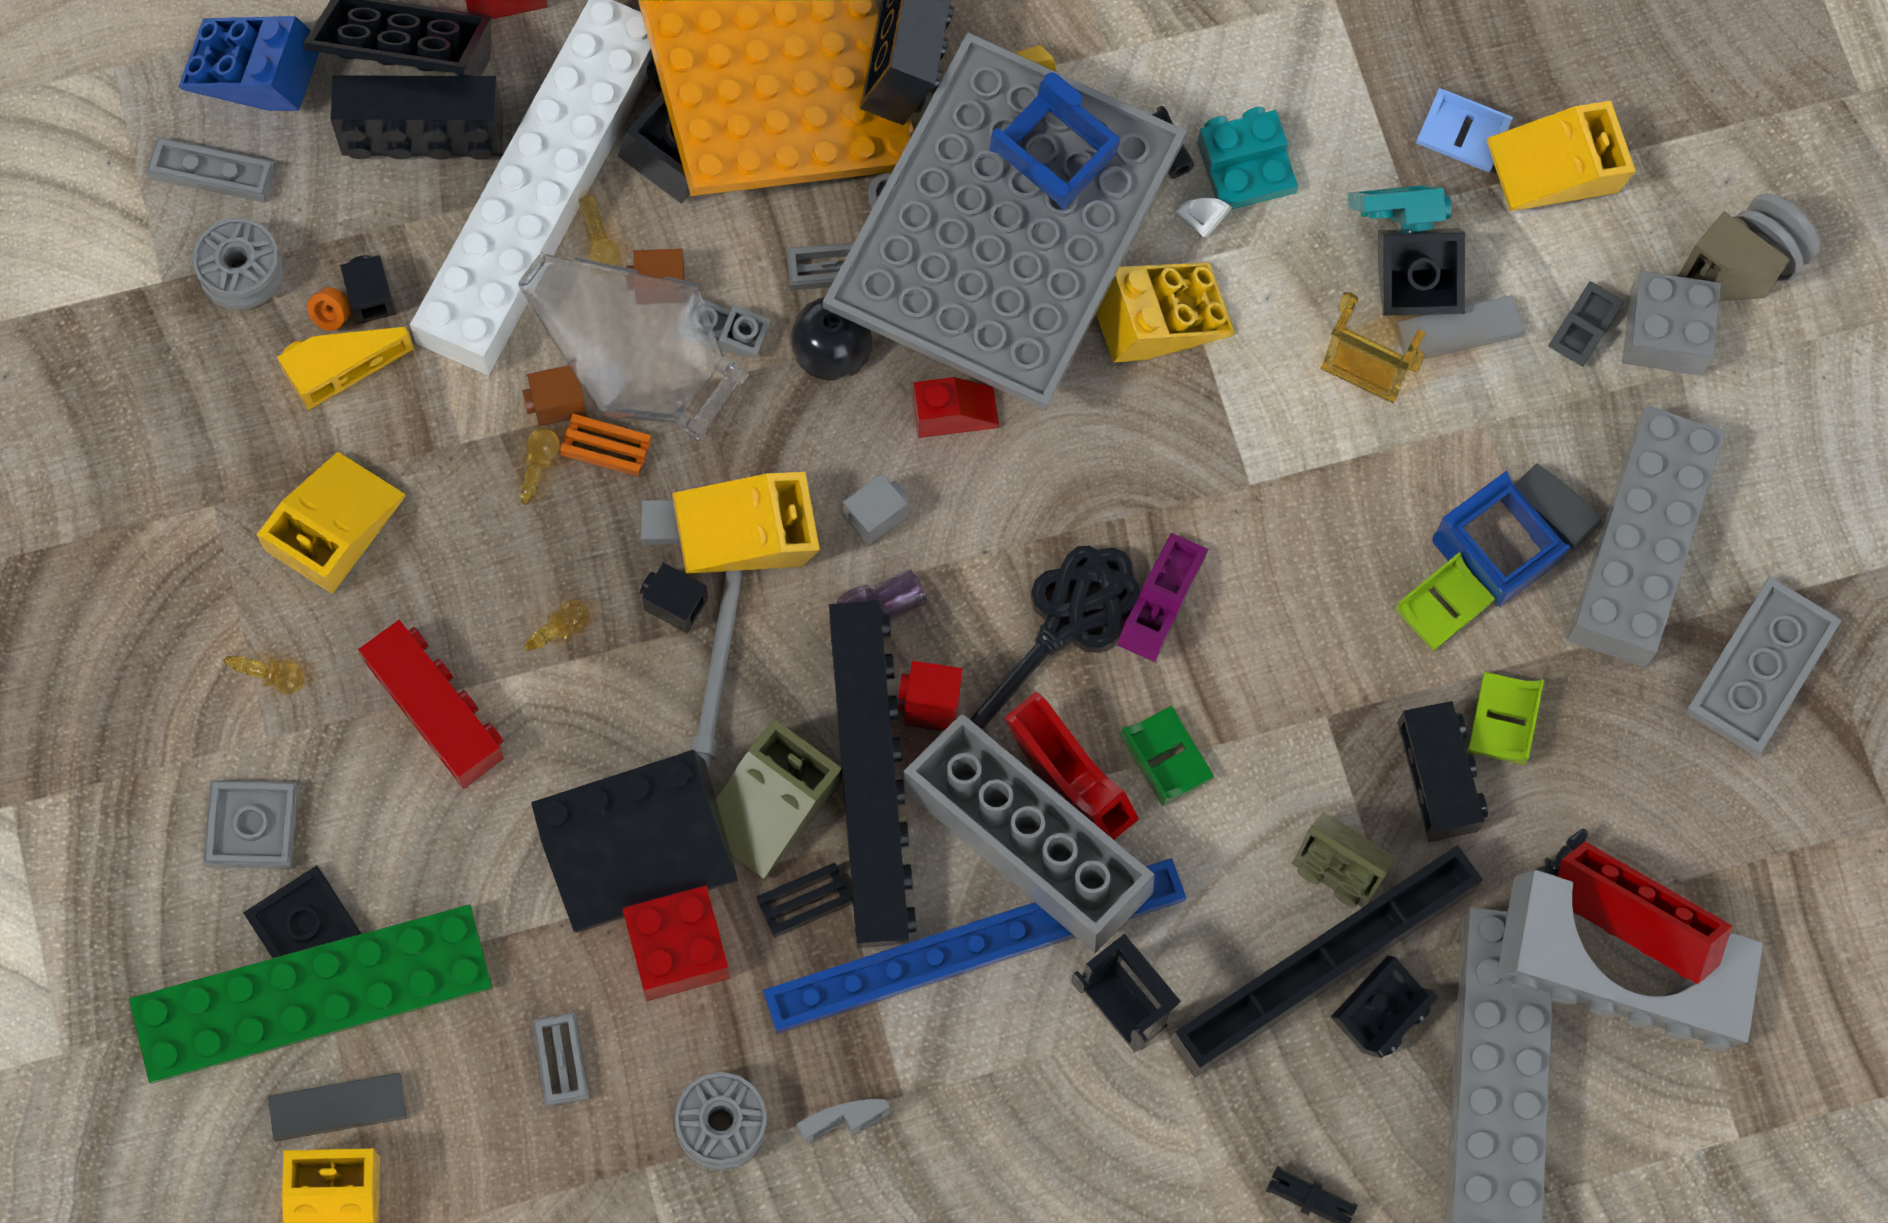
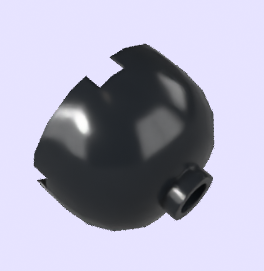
M825 297L808 303L799 312L791 332V342L799 366L813 377L830 381L837 380V377L845 376L849 373L851 376L864 366L872 349V335L870 329L824 309L823 300Z

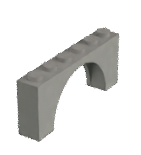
M1532 870L1514 877L1496 977L1512 981L1511 986L1520 991L1537 992L1541 990L1550 993V999L1563 1004H1576L1579 1002L1589 1005V1011L1597 1015L1615 1016V1014L1627 1017V1023L1636 1027L1653 1028L1656 1026L1666 1029L1665 1034L1671 1038L1680 1040L1695 1038L1704 1041L1703 1046L1713 1051L1728 1052L1732 1046L1748 1043L1763 949L1762 942L1730 933L1720 966L1699 984L1685 978L1676 988L1664 996L1655 997L1636 994L1622 988L1606 977L1587 954L1579 938L1574 921L1572 881L1538 870Z

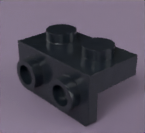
M1387 955L1331 1015V1018L1362 1053L1383 1058L1393 1053L1401 1045L1403 1035L1413 1025L1420 1023L1428 1016L1431 1010L1430 1006L1437 1000L1438 996L1433 990L1422 988L1396 957Z

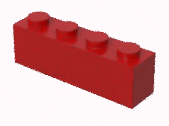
M399 619L360 647L358 651L369 670L464 789L504 759L500 748L504 740L490 722L483 726L474 715L479 709L465 690L457 693L449 681L454 679V677L442 660L438 658L433 662L424 650L429 646L415 627L407 630Z
M1586 841L1562 859L1557 877L1573 882V913L1582 916L1602 928L1608 934L1616 936L1640 950L1644 955L1652 957L1677 972L1680 976L1696 984H1699L1720 966L1733 925Z

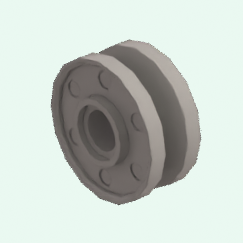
M1765 193L1756 196L1749 204L1747 211L1740 212L1736 216L1745 221L1750 230L1763 240L1776 244L1783 254L1790 259L1777 281L1787 282L1793 280L1800 273L1803 265L1809 264L1820 251V240L1810 221L1792 203L1777 195Z
M228 218L211 225L200 235L193 249L192 265L203 291L216 305L230 310H249L262 305L277 292L283 280L284 263L272 234L262 224L247 218ZM237 261H246L241 267L231 268V265Z
M724 1072L703 1075L689 1084L678 1099L674 1116L677 1140L686 1156L703 1168L718 1171L738 1168L752 1159L763 1144L767 1127L764 1100L755 1086L739 1075ZM725 1112L729 1114L733 1119L731 1127L721 1132L712 1129L708 1121L714 1113Z

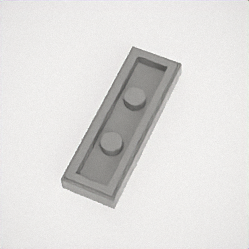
M157 137L146 173L149 179L266 203L276 165L271 160Z
M1513 295L1466 305L1465 314L1423 315L1397 321L1395 325L1406 363L1522 337L1525 331Z

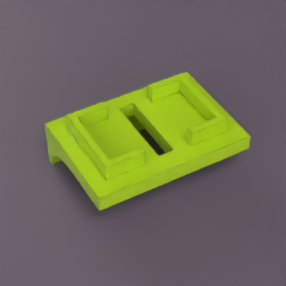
M1460 552L1400 600L1394 608L1433 652L1495 601L1492 594L1467 568ZM1432 588L1459 615L1456 619L1431 594L1430 590Z
M1484 672L1467 752L1525 766L1530 755L1544 680L1526 681ZM1487 712L1525 720V725L1486 717Z

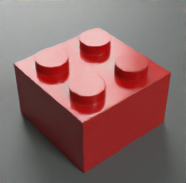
M707 885L622 908L646 1001L730 979L729 967Z

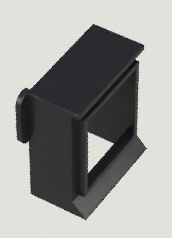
M1125 933L1086 963L1083 976L1076 971L1071 979L1074 987L1081 994L1086 993L1134 1053L1139 1049L1145 1048L1147 1042L1168 1026L1166 1021L1170 1012L1181 1002ZM1122 959L1159 1002L1161 1007L1157 1009L1121 966Z

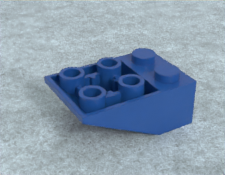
M296 16L203 18L179 88L184 91L267 111H299L319 52L303 50V42L311 30Z

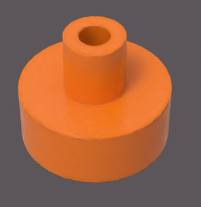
M333 287L320 289L309 299L307 304L308 315L312 322L326 331L337 330L351 316V306L347 295Z

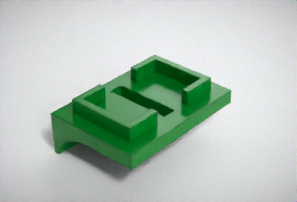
M1172 706L1135 725L1122 728L1121 738L1162 806L1214 779L1213 773ZM1179 745L1183 747L1184 751L1152 768L1150 767L1149 761Z

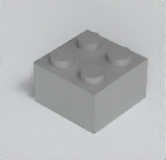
M1640 270L1629 293L1622 363L1703 376L1714 358L1721 283Z

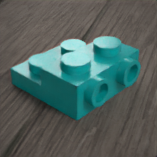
M1254 107L1244 112L1240 119L1228 121L1227 117L1218 116L1208 120L1204 124V128H1200L1197 144L1216 199L1222 200L1232 206V209L1297 193L1298 184L1286 152L1288 142L1276 110L1266 112L1264 107Z
M1417 185L1348 192L1349 209L1361 211V217H1369V219L1389 217V221L1401 223L1402 229H1410V231L1435 229L1434 222L1450 219L1452 214L1450 196L1448 194L1444 195L1443 187Z

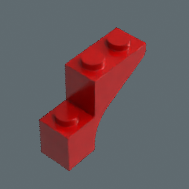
M1038 692L1033 693L1004 717L1035 775L1063 795L1066 801L1113 840L1139 820L1125 791L1111 781L1094 764L1041 694Z

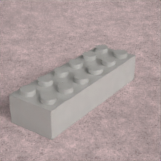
M1648 405L1645 406L1635 424L1566 641L1644 668L1648 666L1659 648L1725 431Z
M961 714L903 771L905 792L1094 953L1153 894L1155 875L964 714Z

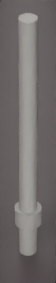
M743 570L726 571L698 736L693 737L691 750L694 749L706 761L708 772L710 760L715 759L718 741L714 737Z

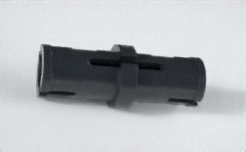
M1278 1165L1271 1178L1286 1184L1288 1187L1271 1179L1266 1188V1192L1273 1193L1302 1207L1300 1212L1306 1215L1312 1212L1332 1223H1350L1352 1218L1336 1211V1209L1352 1216L1358 1206L1354 1202L1347 1201L1322 1189V1183L1314 1180L1312 1184L1281 1169Z

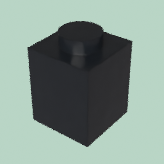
M369 255L357 256L351 259L349 263L340 265L350 306L357 325L397 315L380 255L373 257Z
M664 562L657 573L651 571L640 589V594L643 595V607L646 612L687 634L708 601L706 585Z

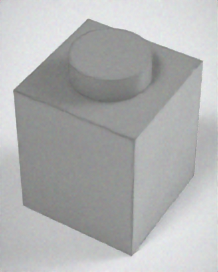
M881 473L843 501V517L869 547L907 518V501H909V498L899 483L896 481L890 483Z

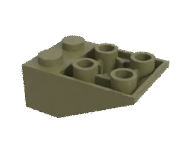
M775 718L747 751L716 798L731 856L762 880L767 878L842 783V768Z
M1323 812L1308 830L1292 864L1298 868V874L1307 881L1317 885L1321 882L1335 891L1334 896L1342 903L1354 908L1357 905L1363 908L1370 902L1397 857Z

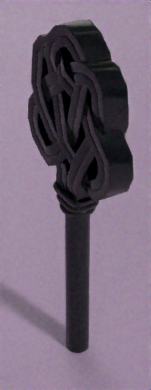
M1090 545L1077 546L1066 556L1061 568L1045 571L1034 581L1030 597L1034 611L1045 619V622L1040 626L1033 648L970 718L981 730L1048 655H1054L1064 650L1065 646L1072 641L1075 646L1085 652L1101 653L1113 646L1120 634L1121 621L1130 615L1140 595L1139 584L1133 578L1132 562L1126 552L1115 548L1097 550ZM1109 566L1116 567L1117 571L1110 570ZM1075 585L1071 603H1065L1069 586ZM1090 586L1099 587L1100 591L1086 597ZM1055 587L1050 602L1046 599L1045 592ZM1125 594V597L1119 602V598ZM1102 608H1105V610L1100 611V612H1098V613H1095V612L1101 610ZM1069 621L1068 625L1057 631L1060 622ZM1106 628L1104 633L1100 635H1091V633Z

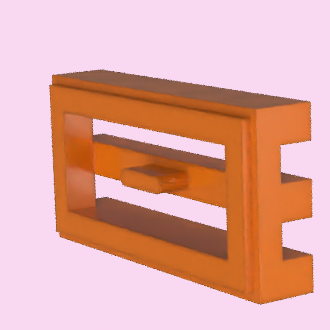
M572 414L570 427L567 428L565 434V442L562 443L560 448L561 456L640 477L652 442L651 435ZM579 429L639 445L640 448L583 433ZM575 441L602 450L634 457L636 461L633 463L573 445Z

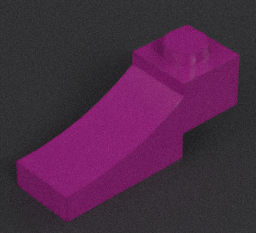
M1170 533L1123 627L1117 646L1156 662L1209 549L1174 533Z

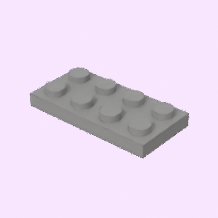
M1769 576L1684 713L1757 758L1762 753L1842 620Z

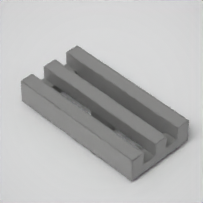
M854 243L787 248L790 291L831 287L838 274L831 272H839L844 261L828 260L821 261V263L796 265V261L845 257Z
M576 1013L532 1020L546 1108L555 1107L556 1104L562 1103L564 1105L571 1104L572 1101L581 1100L582 1102L590 1100ZM563 1024H568L578 1083V1090L575 1091L570 1090L560 1027ZM551 1027L561 1086V1093L553 1094L543 1032V1028Z

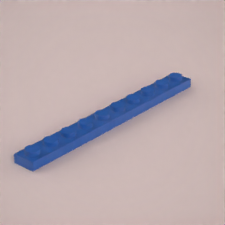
M1172 858L1145 866L1155 874L1153 894L1128 920L1185 902L1187 897ZM1034 902L764 989L763 994L776 1034L1050 946L1075 936Z

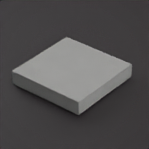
M211 780L203 864L206 867L292 869L298 784L296 782Z

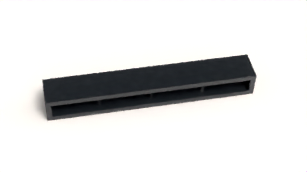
M880 600L829 604L857 948L903 945L909 942V933H915L917 930L915 907H906L905 890H913L911 864H903L901 848L909 847L907 821L899 822L898 805H905L904 780H895L894 763L902 762L900 737H892L890 721L898 720L896 695L888 696L887 679L895 678L893 653H884L883 638L891 637L889 612H881Z
M1456 845L1175 1031L1170 1043L1194 1078H1196L1474 893L1483 881L1482 877L1461 848Z

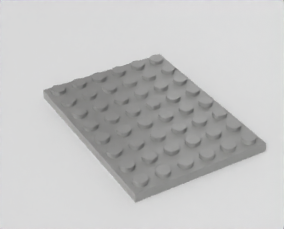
M967 32L823 300V308L1046 411L1186 138L1187 131ZM1050 72L1058 74L1082 95V103L1080 105L1120 138L1115 157L1064 211L1060 209L1059 204L1003 157L989 151L992 132L997 127L1003 132L1038 96L1040 82ZM1051 112L1018 144L1065 183H1068L1097 152Z

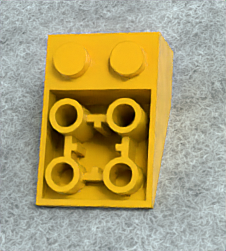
M1611 100L1574 106L1488 137L1486 140L1510 211L1619 193L1636 172Z
M1210 262L1119 267L1096 312L1113 362L1148 360L1231 337L1235 334Z
M336 452L281 501L256 535L265 552L333 594L406 495L340 452Z
M806 472L766 473L674 492L672 494L686 574L803 567L820 551Z
M374 1148L283 1150V1223H379L381 1157Z

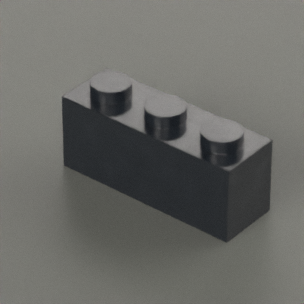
M1453 701L1404 710L1397 724L1428 842L1478 832L1485 822L1484 818L1488 816V808L1483 793H1477L1473 778L1477 777V766L1473 754L1466 753L1463 738L1466 737V725L1463 715L1455 712Z

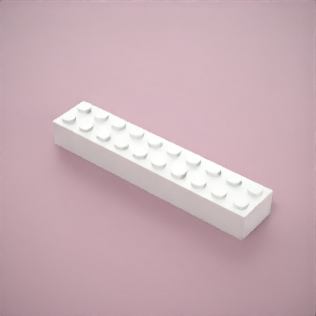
M588 0L410 323L417 345L489 376L650 78L647 74V68L654 63V58L640 11L614 0Z

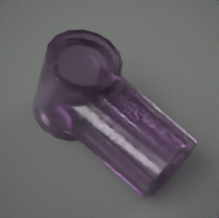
M909 569L873 587L861 585L844 593L836 603L880 600L881 612H889L890 620L926 604L927 599L918 577Z

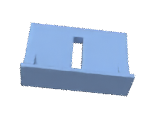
M1439 88L1416 144L1490 173L1494 162L1486 140L1488 137L1508 131L1513 117ZM1465 118H1469L1473 122L1460 148L1454 144Z

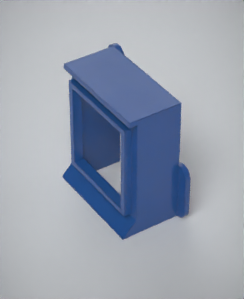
M1050 72L1040 82L1038 96L1003 132L998 127L992 132L989 151L1003 157L1059 204L1060 209L1064 211L1115 157L1120 138L1080 105L1082 103L1080 92L1058 74ZM1049 112L1097 151L1068 183H1065L1048 167L1039 163L1018 145Z
M1507 470L1446 514L1432 538L1433 544L1447 561L1459 552L1462 554V559L1467 568L1495 598L1494 602L1499 608L1557 564L1561 563L1570 549V546L1563 543L1514 486ZM1499 501L1505 505L1541 550L1507 577L1500 572L1464 529L1465 526Z

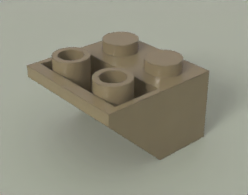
M1723 211L1695 244L1678 276L1721 283L1719 301L1765 298L1769 294L1790 259L1783 254L1776 244L1763 240L1751 231L1745 221L1738 217H1732Z

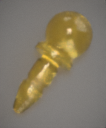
M537 429L528 437L527 450L529 453L524 456L523 460L530 465L527 466L524 476L525 481L521 485V503L523 505H527L534 497L538 489L537 484L540 483L543 469H551L552 463L550 460L559 451V438L550 429Z
M575 599L563 602L557 612L549 614L548 623L530 636L524 645L525 650L531 651L542 648L547 642L549 643L557 637L566 639L571 633L583 630L590 620L588 607L583 602Z
M226 656L223 659V662L236 672H245L247 675L256 678L263 677L262 686L268 687L272 685L276 691L282 694L296 693L304 684L305 676L302 668L292 661L278 663L275 658H270L268 665H266L265 662L255 659L249 660L245 656Z

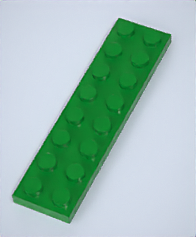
M468 904L130 997L129 1003L148 1081L150 1084L492 990L493 987L471 905Z

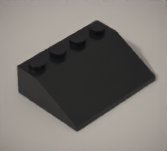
M330 0L303 42V50L338 55L343 59L359 58L372 60L382 65L398 64L411 66L421 71L437 70L455 73L458 76H482L490 61L492 16L390 0Z
M694 749L531 802L542 846L575 933L624 918L622 910L624 907L706 885L707 889L711 890L738 881L706 761Z

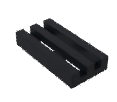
M835 862L756 896L774 938L853 904V900L846 889L844 880L841 878ZM830 877L833 881L773 908L769 906V904ZM835 891L840 896L777 924L776 917Z

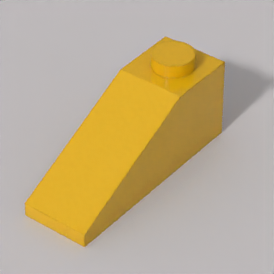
M405 327L312 336L305 341L299 340L291 343L284 349L281 355L277 356V359L285 377L309 411L410 352L414 347Z

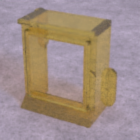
M1344 292L1338 307L1342 314L1331 333L1332 338L1320 369L1388 402L1394 403L1409 372H1419L1425 354L1419 348L1426 332L1420 329L1417 330L1405 356L1348 329L1359 298L1351 292Z

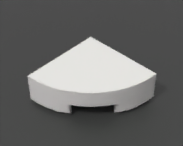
M1202 197L1184 202L1175 212L1198 233L1207 238L1233 207L1216 198Z

